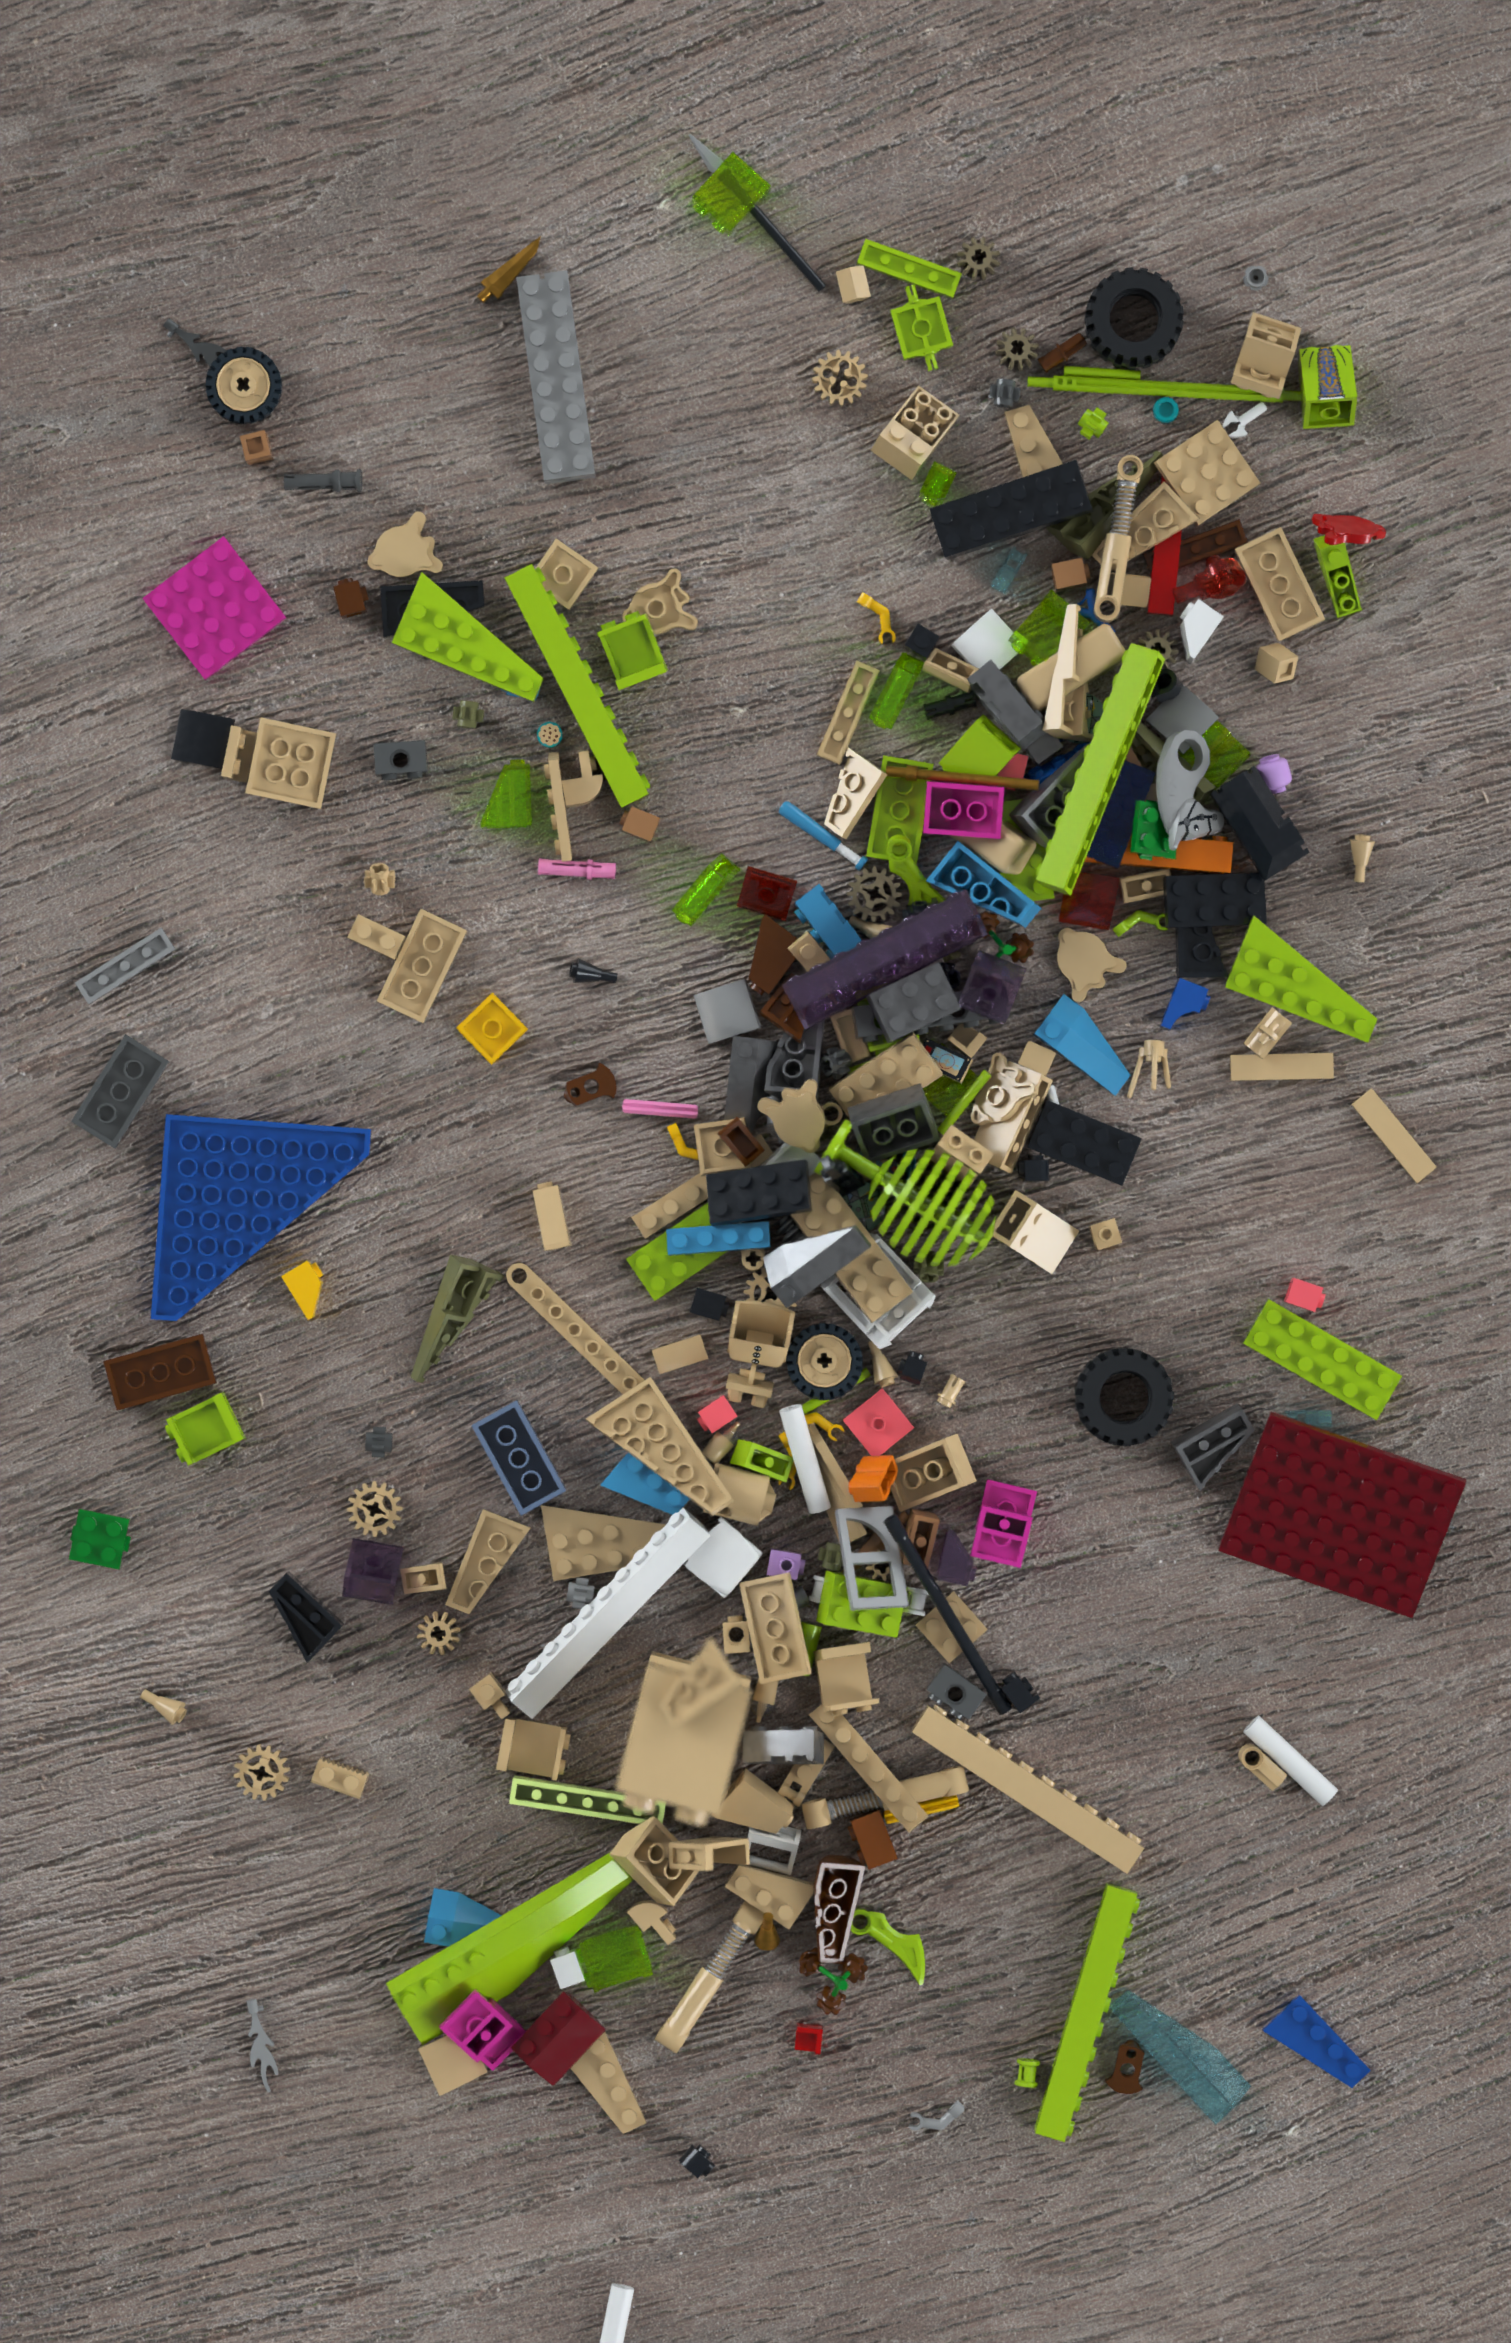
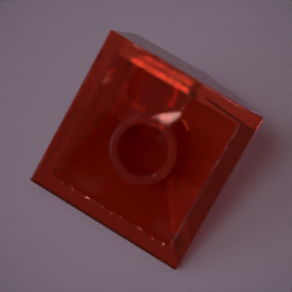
M1080 872L1071 896L1063 894L1058 922L1109 931L1116 902L1119 878Z

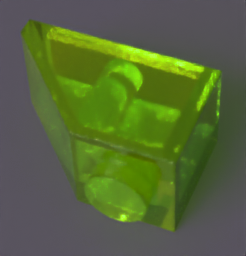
M934 461L919 492V496L922 497L921 501L931 507L942 505L956 479L957 472Z

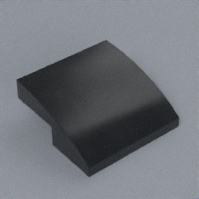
M181 709L171 759L222 769L231 725L234 726L235 719Z

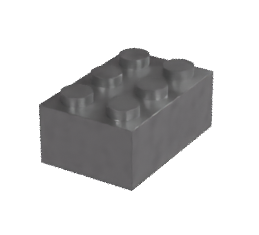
M939 962L866 996L887 1043L961 1009Z
M921 1083L848 1107L850 1123L863 1157L871 1162H876L940 1140L936 1122Z

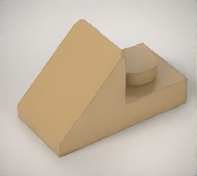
M441 1562L400 1569L404 1594L446 1589Z

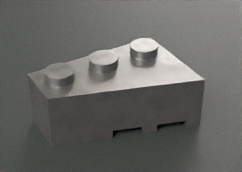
M1235 1404L1171 1441V1444L1195 1486L1201 1491L1205 1487L1206 1482L1215 1472L1217 1473L1222 1468L1223 1463L1231 1454H1234L1255 1430L1244 1410L1238 1404Z
M753 1726L751 1731H743V1762L747 1764H824V1733L817 1731V1727L809 1726L801 1727V1730H791V1727L779 1726L776 1727V1730L766 1731V1727Z

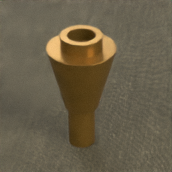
M770 1912L763 1914V1923L754 1937L756 1946L765 1951L775 1949L780 1943L779 1935L773 1924V1914Z

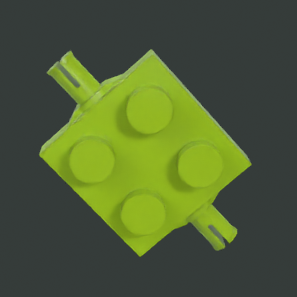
M911 285V290L910 286H907L905 289L909 302L902 307L890 310L903 360L925 357L928 372L933 371V368L937 370L939 367L934 354L940 350L953 347L940 296L931 299H919L915 285Z

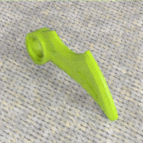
M901 834L892 836L887 842L890 872L900 876L907 884L910 895L908 905H912L915 901L931 903V898L937 897L939 913L959 912L958 907L946 900L926 881L927 879L911 858L912 843L910 839ZM895 843H903L907 849L903 854H895L892 851V846Z
M856 1908L854 1917L859 1914L864 1915L867 1918V1924L864 1928L859 1929L854 1927L852 1922V1933L857 1935L867 1933L880 1942L906 1965L918 1984L923 1985L925 1956L920 1935L899 1933L889 1925L884 1913Z

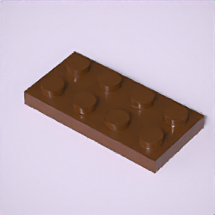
M204 1334L103 1361L117 1411L217 1383Z

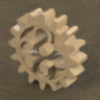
M837 350L834 357L828 352L826 354V361L821 358L818 360L821 367H814L813 372L818 374V376L813 377L812 382L819 384L814 388L815 393L822 391L820 398L822 401L827 397L830 398L831 406L835 401H839L840 407H843L845 400L853 404V396L861 398L859 389L866 390L867 385L861 382L868 378V374L861 373L865 369V365H857L859 357L856 356L851 359L850 351H847L845 356H841L840 350ZM842 362H846L849 368L844 371V379H855L857 384L851 387L847 381L842 380L840 383V393L833 394L831 388L835 387L836 378L833 376L839 375V365ZM830 370L833 376L825 378L823 372Z

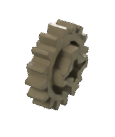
M873 866L872 873H868L867 869L864 868L863 876L855 874L854 877L857 882H849L848 886L853 888V891L846 892V896L853 899L848 903V906L855 905L856 909L853 914L856 915L861 912L863 914V921L867 916H870L871 921L874 923L878 916H880L882 921H885V914L888 913L893 916L894 911L892 907L900 906L895 901L896 898L902 897V893L896 892V889L900 887V883L893 884L892 881L895 875L885 876V868L881 873H877L876 866ZM876 878L875 882L870 885L861 884L866 879ZM884 882L889 885L891 896L885 894L883 889ZM874 888H877L879 890L878 894L882 898H876L874 901L869 900L870 895L866 891H873ZM857 893L864 897L866 902L864 908L858 902ZM876 905H887L881 911L872 912L873 907Z

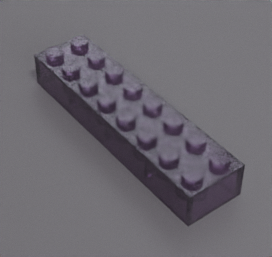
M965 889L961 892L952 893L946 900L938 904L929 905L916 916L906 917L893 928L883 929L879 935L870 940L860 941L856 947L847 952L843 951L836 954L833 959L824 964L820 963L813 966L810 971L803 975L790 978L782 986L801 1024L806 1030L865 999L869 994L895 983L986 936L987 932L978 910Z

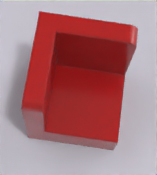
M797 2023L794 2050L812 2051L816 2055H820L823 2025Z

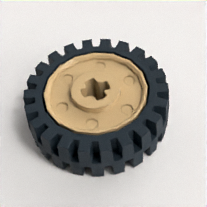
M237 347L226 350V352L221 353L212 362L207 372L205 386L208 400L214 410L230 422L239 424L256 423L271 414L279 403L282 392V380L279 370L272 359L259 350L251 347ZM240 380L244 382L249 380V390L245 391L243 389L239 391L240 386L238 382Z
M819 1323L802 1330L793 1339L787 1354V1370L793 1384L804 1395L818 1400H834L850 1392L855 1384H857L863 1368V1356L858 1342L848 1331L834 1324ZM822 1356H827L828 1360H832V1363L828 1364L827 1368H823L822 1364L818 1363V1360H822Z

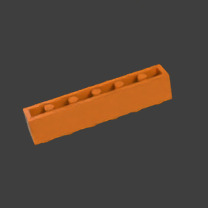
M1098 826L1084 861L1100 864L1230 874L1234 842H1227L1228 837L1212 836V840H1203L1200 837L1193 840L1180 841L1175 859L1152 857V860L1140 859L1137 853L1130 852L1132 833H1125V828L1110 827V831H1100V826Z

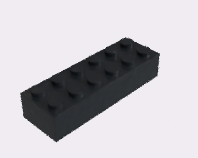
M1077 460L930 508L943 554L947 560L1094 512Z

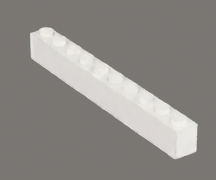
M684 1507L679 1512L674 1513L670 1517L669 1522L652 1536L651 1541L643 1549L638 1550L633 1559L616 1573L615 1578L607 1586L599 1590L597 1596L590 1604L585 1605L580 1610L579 1615L571 1623L563 1627L555 1640L549 1642L543 1652L536 1659L528 1663L521 1675L509 1683L505 1692L510 1701L533 1719L711 1536L706 1527Z

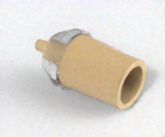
M736 1421L733 1426L726 1424L718 1429L701 1451L704 1457L714 1465L719 1463L736 1446L739 1439L737 1428L741 1424Z
M758 1678L753 1697L750 1699L751 1711L757 1715L755 1722L761 1723L762 1717L769 1716L772 1710L775 1709L774 1703L779 1681L760 1684V1679Z

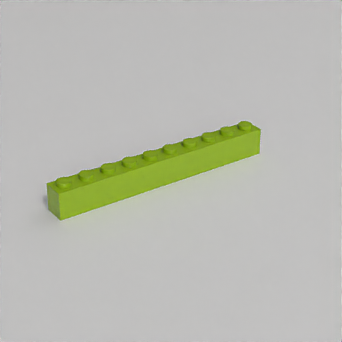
M530 564L505 577V581L620 807L623 808L649 795L647 789L651 788L645 774H638L635 766L639 765L633 751L627 752L624 743L628 741L621 728L616 730L612 722L616 717L610 705L604 707L600 699L604 696L598 682L592 683L589 674L593 672L586 659L581 661L577 653L581 648L575 636L569 638L565 630L569 625L563 613L557 614L554 605L558 603L551 590L546 592L542 584L546 579L540 567L534 569L533 565Z
M1131 643L1129 649L1123 653L1121 669L1113 678V689L1110 696L1103 703V714L1100 721L1098 720L1095 723L1091 744H1088L1085 748L1083 764L1075 773L1074 786L1072 791L1066 795L1064 811L1056 820V831L1053 838L1048 841L1046 856L1036 871V880L1045 888L1069 896L1072 894L1164 664L1165 658L1159 651Z
M1110 1883L1105 1885L1035 2123V2134L1065 2142L1066 2136L1071 2137L1075 2125V2122L1071 2121L1073 2112L1079 2111L1082 2097L1078 2095L1081 2086L1086 2087L1089 2078V2072L1086 2071L1088 2061L1093 2062L1097 2047H1093L1096 2037L1100 2038L1104 2023L1100 2022L1103 2012L1107 2013L1110 2007L1111 1998L1108 1997L1110 1987L1115 1988L1118 1973L1115 1972L1117 1963H1122L1126 1948H1122L1125 1938H1130L1133 1924L1129 1923L1132 1913L1136 1914L1139 1908L1140 1899L1137 1898L1138 1894L1136 1891Z

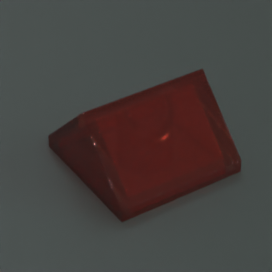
M748 866L737 907L786 921L797 881Z

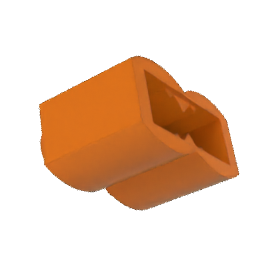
M894 1456L862 1457L860 1463L856 1466V1473L848 1484L849 1493L853 1495L855 1502H875L887 1499L890 1487L895 1482L898 1473Z

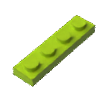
M865 239L857 261V265H864L865 268L951 299L955 295L962 275L960 272Z

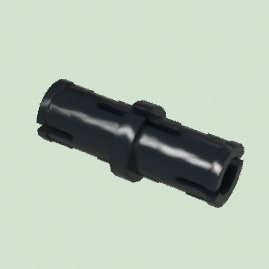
M973 690L954 697L948 695L943 700L923 704L924 711L935 709V711L925 714L927 720L948 713L951 716L955 714V711L976 707V700L965 702L966 699L975 697Z

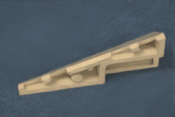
M1077 604L1067 605L1057 654L1058 661L1054 669L1043 731L1054 738L1091 742L1093 734L1088 733L1087 719L1091 718V710H1086V694L1089 692L1088 683L1083 684L1065 696L1066 681L1080 683L1079 676L1075 675L1076 660H1078V653H1076L1077 640L1083 636V629H1078V612L1081 611V608Z

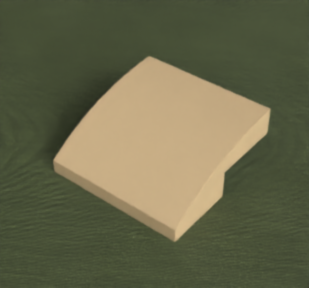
M446 2034L418 2048L439 2096L488 2072L481 2060L476 2063Z

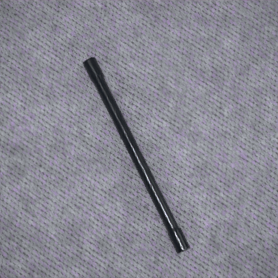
M897 1514L889 1516L884 1520L885 1526L894 1541L898 1543L971 1664L999 1715L1007 1713L1012 1709V1705L970 1640L910 1540L908 1532Z

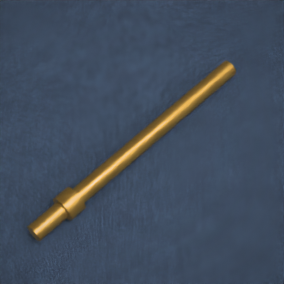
M907 765L906 768L886 767L887 776L902 777L906 781L923 779L1027 790H1039L1040 783L1039 780L918 769V766Z

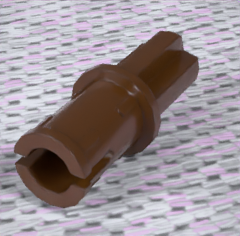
M1077 333L1061 345L1057 343L1056 348L1037 360L1045 373H1047L1064 360L1066 362L1069 361L1068 358L1084 348L1087 342L1081 333Z

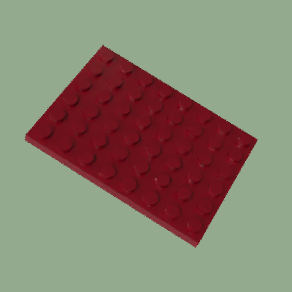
M1270 1411L1218 1551L1413 1618L1463 1493L1466 1479Z

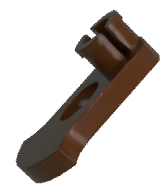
M598 1063V1067L594 1072L566 1082L564 1098L575 1107L602 1096H608L613 1099L617 1088L615 1077L608 1067ZM587 1080L596 1082L598 1086L596 1093L590 1094L585 1090L584 1084ZM571 1090L576 1092V1098L571 1095Z
M1127 2040L1124 2044L1119 2045L1113 2074L1105 2079L1106 2084L1116 2092L1133 2094L1143 2090V2086L1139 2083V2076L1145 2050L1140 2047L1137 2041ZM1125 2063H1129L1134 2066L1135 2071L1130 2075H1126L1121 2072L1120 2067Z

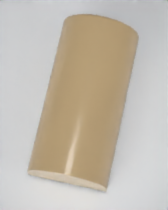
M934 648L924 662L922 671L969 693L972 688L967 678L979 668Z
M1170 868L1119 878L1123 904L1164 896L1163 877L1171 876Z

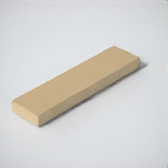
M856 660L816 756L838 765L841 764L880 670Z
M1333 1053L1267 1054L1264 1059L1260 1058L1257 1054L1230 1055V1081L1334 1079Z
M1372 1088L1351 1104L1416 1184L1437 1168Z

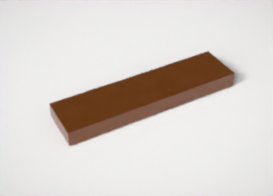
M1240 519L1181 540L1178 569L1248 543ZM1154 550L1143 554L1150 575L1152 572Z

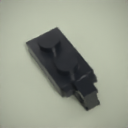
M829 1155L819 1159L824 1168L820 1171L824 1181L843 1197L866 1185L863 1177L848 1164L842 1162V1160L835 1162Z

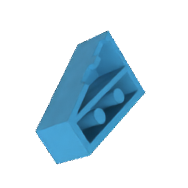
M818 884L795 902L794 906L797 910L794 911V914L802 924L807 921L813 929L809 933L818 944L823 942L828 948V951L825 952L834 964L839 962L842 966L866 948V945L839 912L834 902L825 894L822 886Z

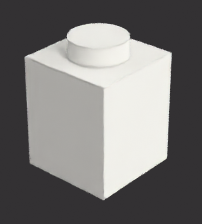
M567 1946L554 1951L555 1956H552L550 1961L560 1989L585 1981V1974L575 1948L569 1950Z

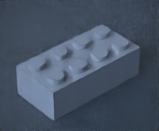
M518 1400L471 1425L520 1515L531 1511L567 1490Z

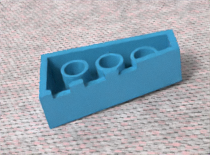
M959 841L956 842L926 880L932 886L1024 928L1028 926L1041 909L1033 900Z

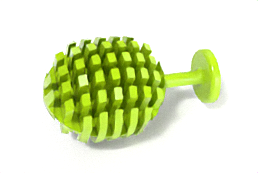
M844 1120L822 1158L829 1155L832 1160H842L851 1168L870 1178L872 1181L870 1183L869 1199L878 1185L885 1188L870 1212L873 1222L891 1193L897 1197L878 1229L882 1237L903 1203L910 1206L889 1241L893 1248L897 1245L915 1213L919 1212L923 1216L901 1251V1254L907 1257L930 1220L936 1224L914 1261L923 1262L943 1228L950 1231L931 1261V1266H938L957 1235L964 1238L947 1267L956 1266L972 1241L979 1244L969 1260L985 1249L993 1236L996 1216L985 1233L980 1227L995 1203L992 1194L986 1200L975 1220L972 1222L968 1219L987 1186L983 1179H981L960 1213L955 1208L976 1175L975 1172L969 1169L947 1204L942 1199L962 1168V1162L959 1160L955 1162L934 1196L929 1193V1190L948 1161L949 1154L943 1152L923 1187L920 1188L915 1183L935 1150H926L909 1180L906 1181L901 1179L918 1149L908 1150L895 1173L891 1174L887 1170L896 1155L881 1166H878L848 1148L844 1141L849 1135L852 1125L849 1120ZM820 1161L814 1170L818 1175H822L820 1171L824 1169Z

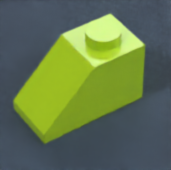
M740 1439L737 1440L730 1460V1464L754 1473L770 1476V1478L782 1482H787L794 1462L790 1456Z

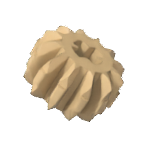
M434 1611V1621L426 1615L423 1619L428 1626L424 1624L418 1625V1628L425 1631V1633L418 1634L417 1639H427L421 1647L424 1649L430 1643L432 1645L430 1654H434L436 1647H439L440 1655H444V1645L450 1651L454 1649L449 1640L453 1642L460 1641L459 1637L452 1635V1633L461 1631L460 1627L451 1628V1625L457 1620L452 1618L447 1622V1612H444L442 1619H439L438 1612ZM436 1626H439L440 1630H445L446 1635L442 1636V1640H438L437 1636L432 1635V1631L436 1630Z

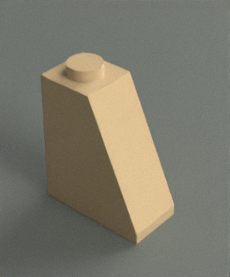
M552 1181L537 1184L538 1190H533V1196L544 1250L549 1251L572 1246L559 1185L553 1186Z
M745 1768L726 1790L720 1815L712 1816L717 1819L776 1834L782 1827L786 1828L794 1818L792 1815L794 1804Z

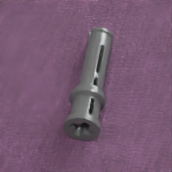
M338 469L327 474H284L285 491L333 489L336 493H340L341 490H357V492H362L363 480L361 469H357L356 472H340Z

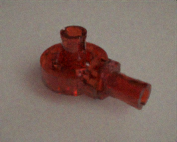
M1218 555L1209 557L1206 560L1207 568L1203 572L1196 574L1192 582L1172 589L1176 602L1180 604L1198 596L1205 600L1210 597L1222 599L1234 595L1244 586L1247 580L1240 563L1233 558L1221 559Z

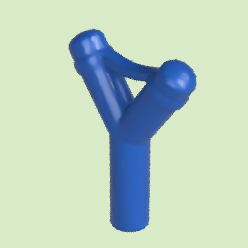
M1093 588L1087 589L1085 597L1077 605L1080 606L1087 599L1088 609L1080 607L1081 611L1078 612V616L1091 619L1097 626L1102 624L1110 625L1109 623L1099 621L1095 617L1096 593Z

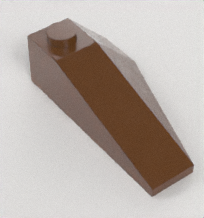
M829 1854L819 1860L813 1887L817 1951L820 1963L843 1964L865 1870V1865L851 1856Z

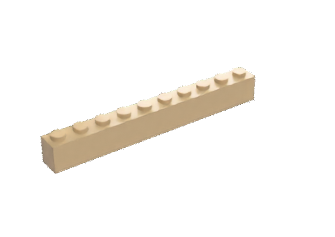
M935 1704L934 1707L927 1705L913 1726L912 1733L1126 1874L1129 1873L1144 1850V1847L1140 1844L1142 1839L1130 1831L1127 1835L1118 1830L1120 1825L1108 1817L1104 1821L1097 1816L1098 1810L1087 1803L1083 1807L1075 1801L1077 1797L1068 1790L1064 1789L1063 1792H1060L1054 1788L1056 1784L1045 1775L1039 1778L1032 1773L1034 1768L1024 1761H1021L1020 1764L1016 1763L1011 1759L1013 1754L1001 1746L998 1750L990 1746L991 1740L979 1732L975 1736L968 1731L970 1726L957 1718L955 1722L946 1717L948 1712L939 1705Z

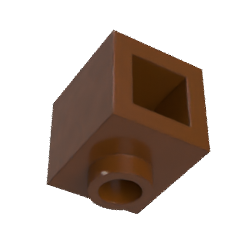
M346 578L338 581L337 586H333L342 619L367 613L365 601H368L369 597L365 585L360 586L358 580L353 581V578Z

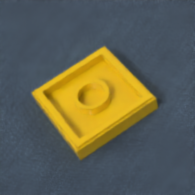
M493 992L456 1027L491 1065L529 1030Z

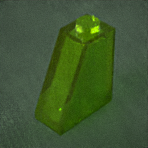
M902 652L869 716V719L873 720L876 726L883 729L893 728L922 672L923 661Z
M510 760V764L503 766L481 819L482 829L533 827L531 765L525 764V760Z
M721 853L704 869L673 907L672 911L675 913L676 918L683 924H688L691 927L741 869Z

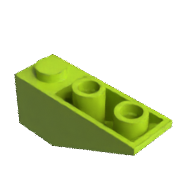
M1325 535L1314 538L1318 561L1337 618L1361 611L1362 608L1345 543L1337 545L1326 544L1324 542Z

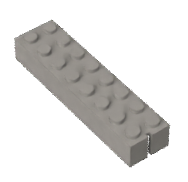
M567 270L544 273V279H540L539 274L516 277L545 485L596 478Z

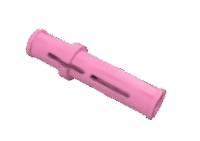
M539 858L538 875L586 877L587 880H592V878L615 879L616 863L593 862V859H588L587 862H562V860Z

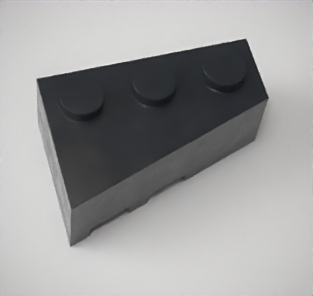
M290 1571L269 1590L306 1663H308L340 1630L344 1623Z

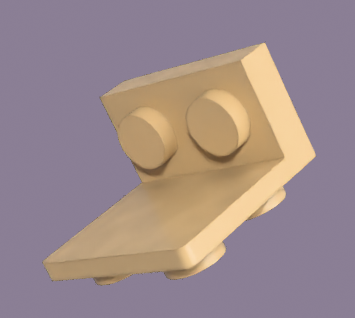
M231 725L221 773L223 778L247 783L257 732L243 730L241 727Z

